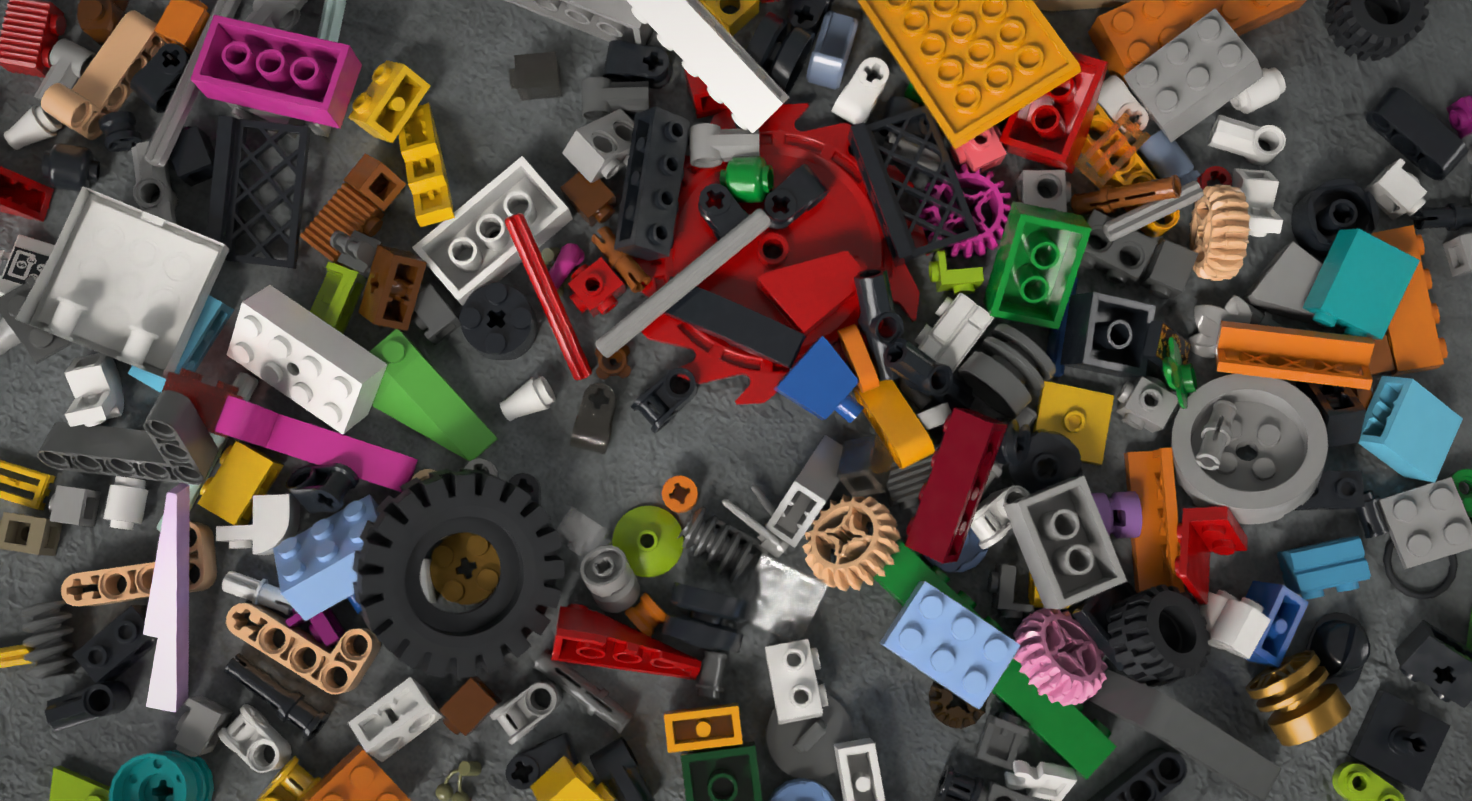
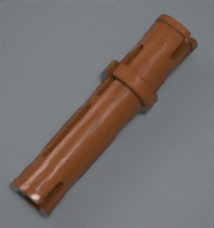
M1172 175L1171 177L1119 187L1106 185L1102 186L1098 191L1074 194L1071 199L1073 213L1077 215L1089 214L1094 209L1099 212L1104 211L1106 214L1114 213L1117 208L1179 198L1182 192L1181 182L1177 175Z

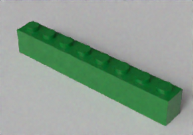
M900 539L896 541L900 552L890 555L895 565L884 566L885 577L878 574L873 577L901 606H904L919 581H926L983 619L973 610L977 604L962 590L958 593L953 591L947 585L950 581L949 577L940 568L933 565L930 569L920 559L923 554L906 547L905 543ZM986 616L983 619L985 622H987L1000 632L1004 631L989 616ZM1013 657L991 692L1017 717L1021 718L1022 722L1070 768H1074L1077 775L1088 779L1117 747L1108 739L1112 733L1097 719H1094L1092 722L1081 713L1084 709L1082 704L1062 706L1059 701L1051 703L1047 694L1039 696L1038 688L1034 684L1028 685L1029 678L1027 675L1019 672L1022 667L1021 663Z

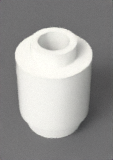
M1274 67L1270 69L1262 68L1264 77L1231 99L1232 106L1236 110L1248 114L1277 100L1286 89L1285 80L1281 72Z
M116 476L114 485H110L103 518L111 520L110 527L133 530L134 524H142L148 490L145 489V480Z

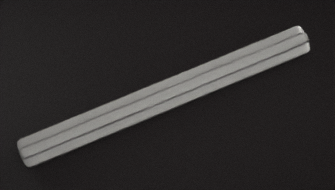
M217 0L144 155V159L150 165L160 168L166 165L199 94L200 89L192 82L191 76L213 16L218 15L233 19L241 0Z
M757 209L600 337L595 343L599 352L606 358L617 352L771 226L772 222L768 215L762 209Z

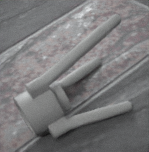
M752 485V491L772 517L776 509L757 485ZM728 499L722 500V504L758 532V539L731 525L728 531L729 534L734 535L740 532L742 534L740 540L744 542L751 540L754 542L753 546L764 555L770 553L775 558L782 555L790 544L771 533L765 526L763 527ZM717 520L716 527L720 528L726 523Z

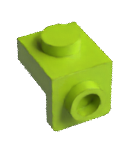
M945 250L937 251L933 261H929L930 282H936L937 292L954 291V295L959 293L968 295L974 293L975 289L979 288L984 282L983 267L947 270Z

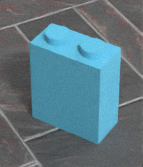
M1382 376L1365 413L1358 443L1404 478L1435 483L1463 418L1414 379Z

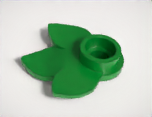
M1169 337V357L1163 358V372L1169 387L1176 392L1180 407L1187 409L1189 393L1197 390L1196 374L1192 363L1183 364L1180 350L1174 337Z

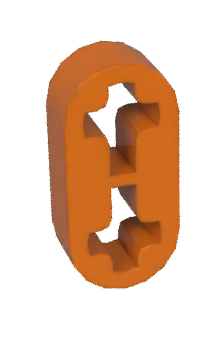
M852 324L837 330L838 338L850 369L859 380L857 386L861 393L880 387L877 373L857 326Z

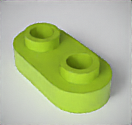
M1345 762L1340 764L1333 773L1332 783L1334 789L1347 801H1385L1386 799L1405 801L1399 790L1364 765ZM1356 776H1359L1361 784L1355 789L1352 782Z

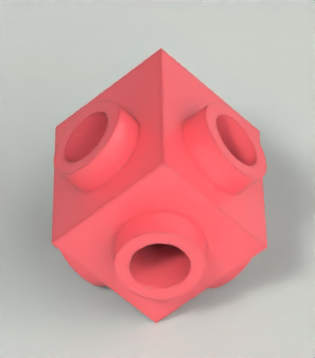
M995 125L957 149L950 146V152L956 164L966 163L969 173H974L980 168L981 173L1000 165L1007 153L1001 142H999L1002 134Z

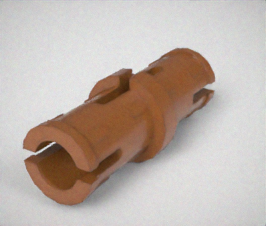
M609 226L598 229L597 232L601 235V238L594 233L591 241L608 259L607 264L614 272L620 274L633 293L642 291L645 287L641 282L643 281L648 285L651 281L650 276L635 261L634 256L614 249L616 236Z

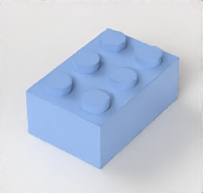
M370 494L360 500L349 503L341 511L326 519L317 521L309 529L294 537L285 539L280 545L273 548L281 594L304 621L354 594L353 582L357 581V573L352 569L355 550H362L364 543L359 537L367 521L369 520L374 523L380 514L376 510L379 505Z
M919 581L879 642L977 709H981L1021 646L926 581Z

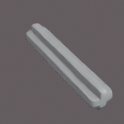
M1191 181L1181 186L1182 192L1179 198L1149 202L1106 222L1103 225L1104 234L1109 241H1115L1200 200L1204 196L1200 184L1197 181Z

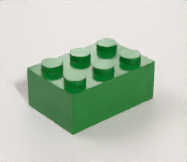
M1015 201L1012 202L983 298L990 316L1059 330L1092 230L1082 215Z

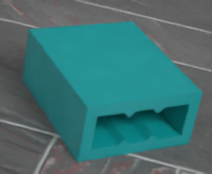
M1361 229L1339 230L1302 308L1315 314L1313 317L1314 321L1328 327L1336 325L1344 329V335L1382 340L1420 260Z

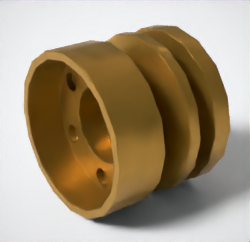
M1314 650L1302 651L1283 658L1279 668L1268 666L1246 686L1250 697L1258 699L1256 705L1260 712L1276 710L1269 717L1268 724L1282 746L1298 745L1320 736L1339 724L1349 715L1352 709L1336 684L1321 685L1327 679L1329 673L1324 666H1318L1320 659Z

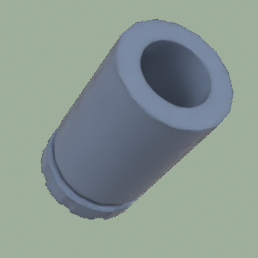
M1162 130L1137 147V151L1158 179L1177 175L1181 186L1191 181H1197L1201 176L1198 170H1194L1193 163L1175 140L1170 142Z

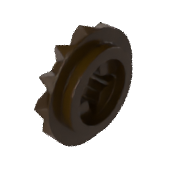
M935 680L932 683L929 691V705L934 716L944 725L962 729L976 724L986 712L987 699L981 709L971 706L966 701L964 702L968 710L967 712L958 705L945 708L953 699L951 691Z

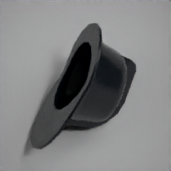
M1335 612L1324 615L1316 622L1306 650H1314L1320 659L1318 666H1324L1329 673L1327 679L1321 685L1336 684L1345 696L1354 689L1358 682L1363 666L1370 656L1371 645L1364 627L1357 619L1345 613Z

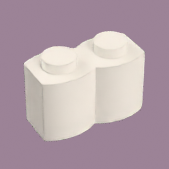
M1218 590L1217 594L1209 592L1207 605H1199L1198 603L1199 612L1202 617H1205L1207 622L1205 625L1206 629L1210 632L1211 640L1208 641V644L1242 658L1250 659L1271 619L1262 614L1264 608L1245 597L1239 601L1236 597L1222 590Z

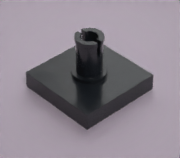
M1377 690L1348 755L1403 785L1421 792L1451 725L1386 691Z

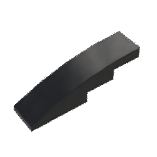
M697 286L663 313L690 324L696 330L722 339L730 346L789 369L792 368L806 338L804 334Z

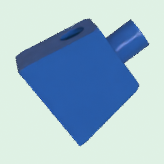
M823 336L815 341L774 387L776 392L821 420H826L835 410L850 424L864 409L849 394L859 383L858 378Z

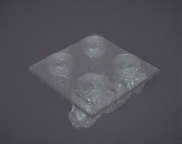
M762 553L741 597L742 600L752 602L747 621L790 642L802 640L828 586L824 582Z

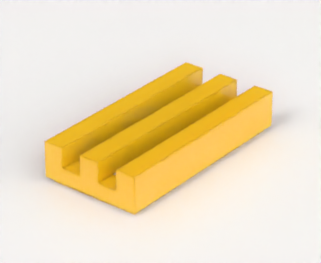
M0 459V468L40 480L37 486L0 474L1 483L35 493L34 498L30 499L0 490V498L37 510H44L46 503H43L45 496L49 497L51 490L48 487L50 483H54L56 476Z

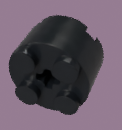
M1337 178L1323 183L1304 196L1293 208L1291 227L1299 246L1309 254L1326 258L1339 230L1361 229L1371 235L1379 221V209L1374 196L1369 191L1365 192L1356 185L1358 184L1351 179Z
M495 282L477 289L468 297L460 312L459 320L466 340L481 355L488 359H517L524 355L535 342L537 334L535 311L525 296L511 286ZM497 318L503 319L506 323L503 328L495 325L494 321Z

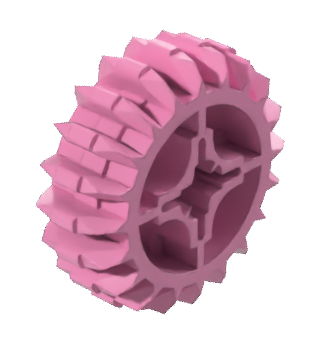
M1039 609L1024 618L1013 633L1015 642L1021 645L1014 656V659L1021 663L1022 666L1019 672L1027 675L1029 678L1028 685L1034 684L1038 688L1039 696L1047 694L1051 703L1059 701L1062 706L1081 704L1097 694L1098 690L1102 688V683L1107 679L1104 671L1108 666L1102 660L1105 654L1102 650L1098 649L1097 644L1079 622L1071 617L1068 610L1061 613L1059 609Z

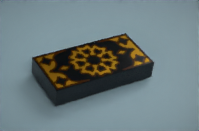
M1151 321L1143 351L1144 356L1163 369V358L1169 357L1168 339L1169 337H1174L1180 350L1182 362L1187 364L1191 343L1163 321Z

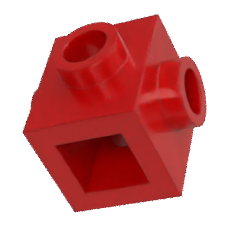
M602 257L590 266L584 264L571 275L572 281L568 283L573 292L569 299L581 313L588 310L593 317L599 313L602 315L609 313L619 303L617 298L626 292L624 283Z

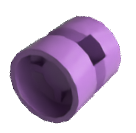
M1135 491L1113 492L1110 498L1105 493H1091L1109 536L1111 533H1113L1116 539L1137 538L1140 536L1142 530V508L1138 494Z

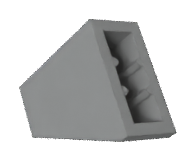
M1292 241L1276 253L1243 295L1242 299L1259 311L1266 310L1278 316L1325 328L1328 327L1314 321L1313 317L1315 314L1302 308L1323 264Z
M825 435L765 528L795 548L830 497L855 454Z

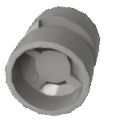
M606 545L591 550L584 557L580 567L582 579L590 590L596 604L603 611L609 613L622 612L636 602L640 594V585L623 551L618 547Z

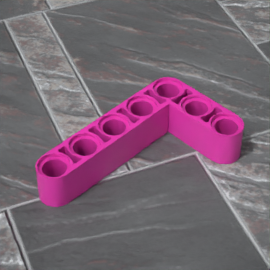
M227 396L215 428L216 432L317 465L341 463L351 468L359 479L402 492L400 486L411 481L418 459L278 414L232 396Z

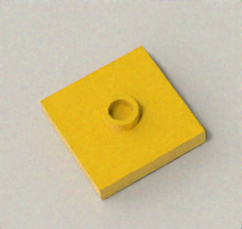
M1044 381L1045 386L1040 390L1036 412L1038 417L1035 420L1033 432L1044 429L1061 433L1069 438L1077 447L1082 462L1098 466L1102 465L1114 395Z

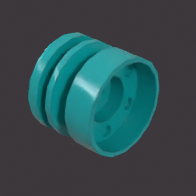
M177 749L134 756L120 767L112 779L109 801H211L214 791L212 772L205 760L198 755L197 757H190L179 752ZM168 787H173V793L168 792Z

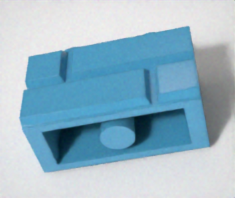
M1359 536L1339 538L1277 553L1285 586L1294 593L1301 594L1304 600L1325 596L1323 589L1336 587L1337 592L1360 588L1358 581L1367 580L1371 577L1367 560L1364 558L1363 544Z

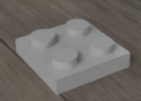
M1452 477L1380 499L1377 502L1404 569L1472 549V524Z

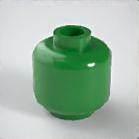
M760 156L733 157L728 162L726 169L721 170L720 185L729 190L737 203L763 202L774 189L772 165H767L765 159Z

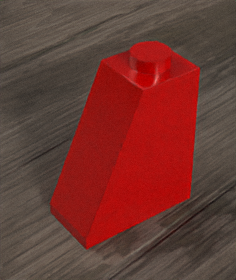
M0 166V212L44 222L54 189Z
M846 250L762 273L757 277L756 286L792 328L806 336L857 294L854 277L857 276L858 272L869 268L858 255L852 257Z

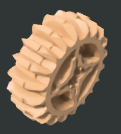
M1215 184L1214 186H1206L1203 190L1204 196L1195 202V208L1192 210V220L1189 223V248L1199 253L1193 266V270L1198 277L1211 281H1223V279H1231L1233 276H1236L1239 269L1243 266V258L1247 255L1246 247L1249 243L1248 234L1251 230L1249 228L1250 215L1248 214L1249 205L1246 202V196L1239 187Z
M856 493L853 499L843 494L839 504L836 501L830 500V508L828 510L821 509L819 519L814 520L811 524L813 530L804 534L809 542L802 547L808 555L805 560L812 569L813 574L819 580H823L827 586L832 588L837 586L847 592L850 586L854 590L860 591L863 582L874 586L873 577L877 574L885 577L884 566L895 565L890 555L900 552L899 546L896 544V541L901 538L900 532L896 529L898 524L896 519L890 514L889 509L884 504L881 505L875 498L869 496L865 499L863 495ZM867 521L873 523V535H868V530L866 529ZM831 549H835L834 555L837 556L835 564L831 562Z

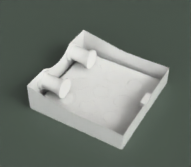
M82 186L55 247L15 320L171 381L229 252V248L221 242Z

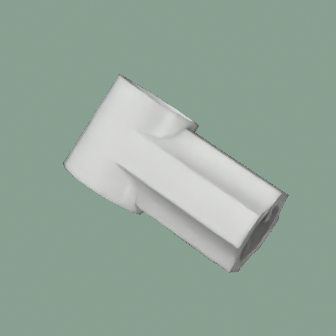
M1218 115L1208 138V146L1244 156L1250 163L1258 166L1266 165L1283 150L1286 143L1283 131L1274 125L1259 127L1222 115ZM1258 140L1267 142L1271 151L1263 150L1259 146Z

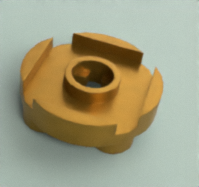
M461 532L449 536L434 549L430 564L431 580L436 590L447 601L471 605L491 597L499 582L500 561L496 550L489 541L477 534ZM467 558L469 563L475 562L477 565V569L472 571V577L469 579L466 578L465 574H459L458 567L462 566V560Z

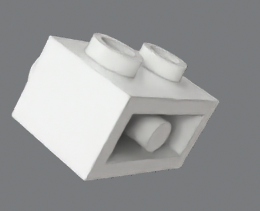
M809 639L765 647L778 724L822 717V707L828 706L825 685H817L815 670L821 669L817 647L810 648Z

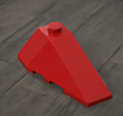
M570 604L567 607L560 606L551 660L696 680L702 661L606 615L589 610L584 605Z

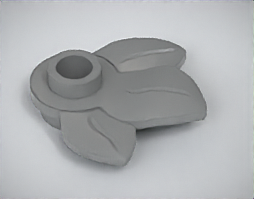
M1233 295L1224 308L1212 304L1196 305L1194 307V318L1200 332L1187 339L1191 343L1190 350L1201 357L1214 358L1221 320L1250 324L1252 312L1249 305L1237 295Z

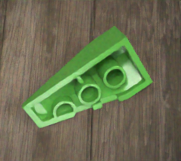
M395 329L369 351L387 364L372 403L373 407L468 461L476 459L498 440L493 432L402 331Z

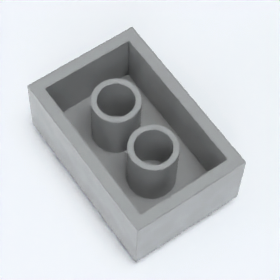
M1215 8L1123 77L1141 105L1146 109L1168 140L1173 142L1264 77L1256 56Z
M1085 476L1066 479L1003 505L1045 609L1065 608L1127 581Z

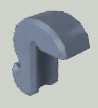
M832 11L825 13L814 52L812 51L807 69L806 79L809 83L833 90L840 88L859 24L856 18Z

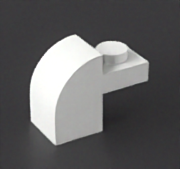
M1234 168L1232 187L1240 188L1245 194L1246 202L1249 205V228L1251 230L1248 235L1264 237L1267 233L1280 234L1283 219L1273 209L1279 181L1269 171Z
M102 353L74 358L64 372L75 397L65 413L70 427L85 424L87 427L96 426L107 419L121 416L124 409V397L121 378L113 358Z
M291 494L253 496V525L216 526V541L229 542V549L252 548L253 541V554H274L273 548L280 545L285 539L296 536L300 524V503Z

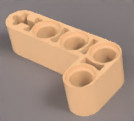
M135 10L126 13L72 90L61 83L53 84L45 91L42 97V109L89 140L97 139L103 133L100 130L98 120L106 114L119 111L132 92L130 82L133 76L165 45L166 42L154 31L157 23Z
M190 521L189 531L194 529L197 540L192 547H189V572L194 565H197L200 570V577L194 584L189 578V593L209 589L217 579L213 532L209 526L203 523ZM155 562L72 574L64 580L61 586L62 598L72 606H98L147 599L150 596ZM121 576H124L127 586L121 594L118 591L117 582ZM89 585H98L99 591L83 593V588Z
M239 603L233 606L226 616V625L231 633L330 694H341L355 689L381 648V642L369 628H359L347 631L333 649L324 643H319L314 636L299 627L289 628L285 618L261 604ZM245 613H251L249 619L257 625H265L262 628L256 625L246 626L248 620L244 617ZM277 629H281L285 634V643L281 648H277L273 642V635ZM358 635L364 636L368 642L367 650L363 655L358 654L353 647V642ZM307 648H312L316 653V662L312 667H308L303 661V654ZM338 667H342L347 673V682L343 687L337 685L334 681L333 674Z

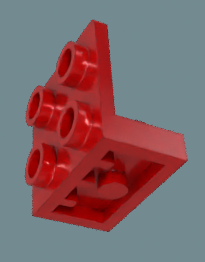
M1228 506L1183 508L1182 522L1177 524V539L1179 544H1181L1180 556L1175 558V573L1177 578H1180L1185 584L1188 593L1194 596L1199 605L1208 604L1211 552L1219 555H1232L1235 551H1247L1248 537Z

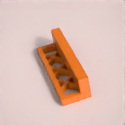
M1221 320L1215 348L1217 372L1370 390L1373 379L1369 364L1375 344L1373 338Z
M1172 447L1160 448L1154 451L1124 453L1127 491H1135L1138 494L1142 508L1141 534L1137 538H1131L1135 591L1139 593L1151 587L1166 584L1167 587H1177L1180 593L1185 592L1184 583L1180 578H1177L1175 573V558L1180 556L1181 545L1177 539V524L1179 522Z

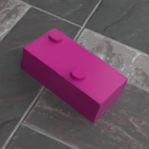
M214 15L191 80L210 99L341 129L362 64L350 45Z

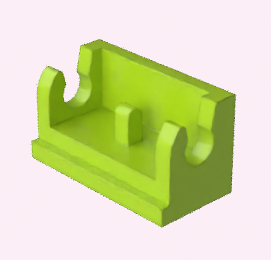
M328 261L325 267L327 274L310 312L344 334L367 279L357 271Z

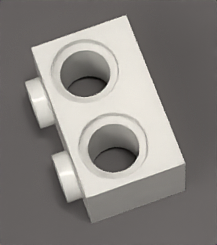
M409 677L348 722L366 753L383 762L441 719L443 715L426 689L412 677Z

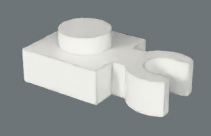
M1014 760L1012 763L1014 773L1005 772L1004 774L1006 787L1013 790L1026 788L1028 796L1052 801H1062L1077 782L1074 768L1040 762L1035 768L1030 767L1029 763L1025 761Z

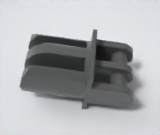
M356 230L350 236L342 231H335L331 235L330 245L341 253L337 261L351 267L361 275L369 277L377 245H381L382 242Z

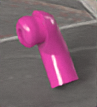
M568 243L562 246L554 265L549 271L556 290L560 288L573 268L580 265L584 260V251L575 243Z

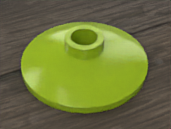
M640 506L627 512L618 521L613 532L612 546L618 547L624 552L636 576L656 577L668 572L678 562L683 551L684 536L678 538L682 528L671 513L656 506ZM645 534H651L654 537V544L650 548H645L641 545V538Z

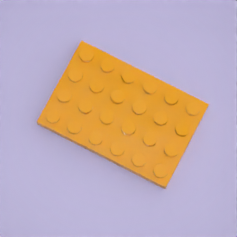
M856 0L954 149L959 148L1081 72L1080 64L1033 0Z

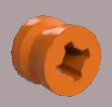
M682 475L674 476L663 485L662 499L671 511L685 513L696 505L698 490L694 482L688 477Z
M647 592L640 597V602L635 607H630L624 612L634 625L649 637L654 634V628L659 623H664L667 615Z

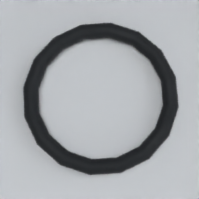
M1390 539L1385 547L1383 563L1386 576L1394 588L1405 596L1420 600L1435 598L1447 591L1456 578L1458 561L1456 554L1448 556L1450 562L1448 576L1439 587L1426 592L1410 590L1399 582L1393 572L1391 558L1395 546L1392 539Z

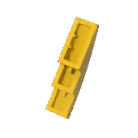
M426 103L416 107L398 134L400 151L406 165L408 185L413 195L415 217L420 227L455 218L430 104Z

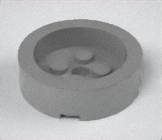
M1230 374L1211 380L1199 387L1187 398L1188 408L1179 409L1174 420L1171 439L1174 475L1179 486H1182L1197 507L1228 506L1239 524H1262L1281 519L1285 514L1303 505L1317 488L1328 452L1326 426L1314 403L1302 391L1290 383L1275 378ZM1218 400H1227L1237 407V413L1230 429L1232 431V439L1229 445L1224 448L1219 468L1207 470L1196 463V457L1203 441L1201 432L1204 425L1209 423L1214 403ZM1217 429L1213 441L1217 440L1220 429ZM1248 444L1257 452V457L1251 461H1244L1237 456L1236 451Z

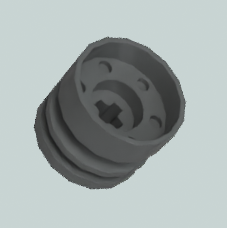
M999 323L991 332L992 337L988 336L982 342L983 348L988 355L978 351L973 352L958 369V373L964 383L970 386L972 392L983 402L1005 417L1015 419L1032 400L1026 387L1034 391H1040L1045 386L1044 380L1048 381L1056 373V368L1048 355L1029 337L1007 324Z

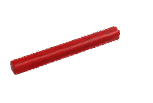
M522 213L513 214L505 219V224L571 374L577 381L587 378L592 374V370L527 221Z

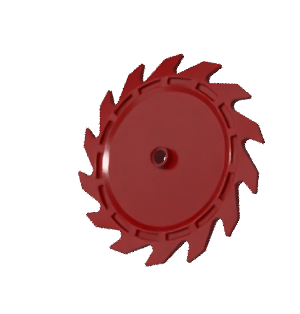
M808 103L782 105L758 128L759 156L765 159L767 165H772L774 189L782 184L797 168L807 164L829 189V193L815 207L802 214L788 227L781 230L768 227L698 284L697 287L792 328L756 286L757 277L765 272L847 250L852 257L858 255L869 269L884 268L887 270L893 303L898 304L912 322L916 321L920 292L906 264L897 267L894 265L855 157L848 151L850 144L847 137L852 125L840 123L808 131H799L795 128L794 124L809 108ZM729 108L714 115L710 123L720 126L721 129H737L735 126L736 122L731 116L733 112ZM685 155L683 165L684 177L680 185L679 210L675 217L674 243L670 250V256L652 261L634 258L651 278L648 285L643 281L641 282L645 288L640 292L647 298L668 283L670 276L675 277L718 242L712 229L700 215L698 203L701 191L706 186L720 184L721 170L726 169L728 162H722L717 167L699 168L690 164V156ZM888 164L887 172L889 177L903 183L906 176L896 166ZM908 180L907 185L914 188V185ZM709 197L708 207L716 206L719 210L722 200L720 198L713 200ZM765 200L760 203L738 204L750 215L757 209L763 210ZM775 206L773 207L774 213L782 211L785 214L786 208L784 206L779 209ZM905 219L908 228H910L912 222ZM915 224L911 236L915 247L918 248L927 245L928 242L923 228ZM770 245L776 246L781 250L782 255L777 259H769L764 255L763 250ZM857 294L806 335L792 367L821 336L827 339L846 363L847 359L841 347L837 330L855 324L858 328V318L861 310ZM665 314L659 316L641 331L648 340L693 350L696 354L695 359L681 366V368L689 370L699 385L739 375L747 376L750 379V385L735 401L736 405L766 403L778 393L774 390V387L790 371L787 367L730 346L722 339L696 330L690 324ZM883 319L879 323L878 330L882 327ZM860 332L861 337H862V339H863V341H864V344H865L866 349H867L868 354H869V349H868V344H867L866 336H864V335ZM677 375L678 377L690 381L689 378L685 375Z

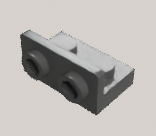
M29 276L25 279V284L0 297V314L34 362L38 364L72 345L74 342L15 320L36 282L32 276Z

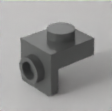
M995 565V571H990L988 577V593H993L991 608L1002 609V617L1023 619L1024 612L1034 613V605L1013 603L1017 566Z
M1003 711L1000 712L999 718L988 714L975 757L1012 771V763L1016 760L1023 736L1028 737L1030 730L1020 726L1022 719Z

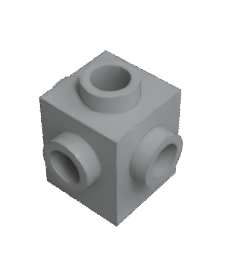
M1141 376L1131 383L1127 381L1123 385L1116 398L1120 401V404L1115 412L1124 416L1122 420L1129 426L1138 430L1145 428L1154 433L1164 428L1178 403L1176 395L1165 389L1166 385L1162 381L1151 376H1146V378Z

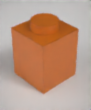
M170 0L154 31L167 44H178L188 54L192 55L210 17V14L207 12L209 8L199 0Z

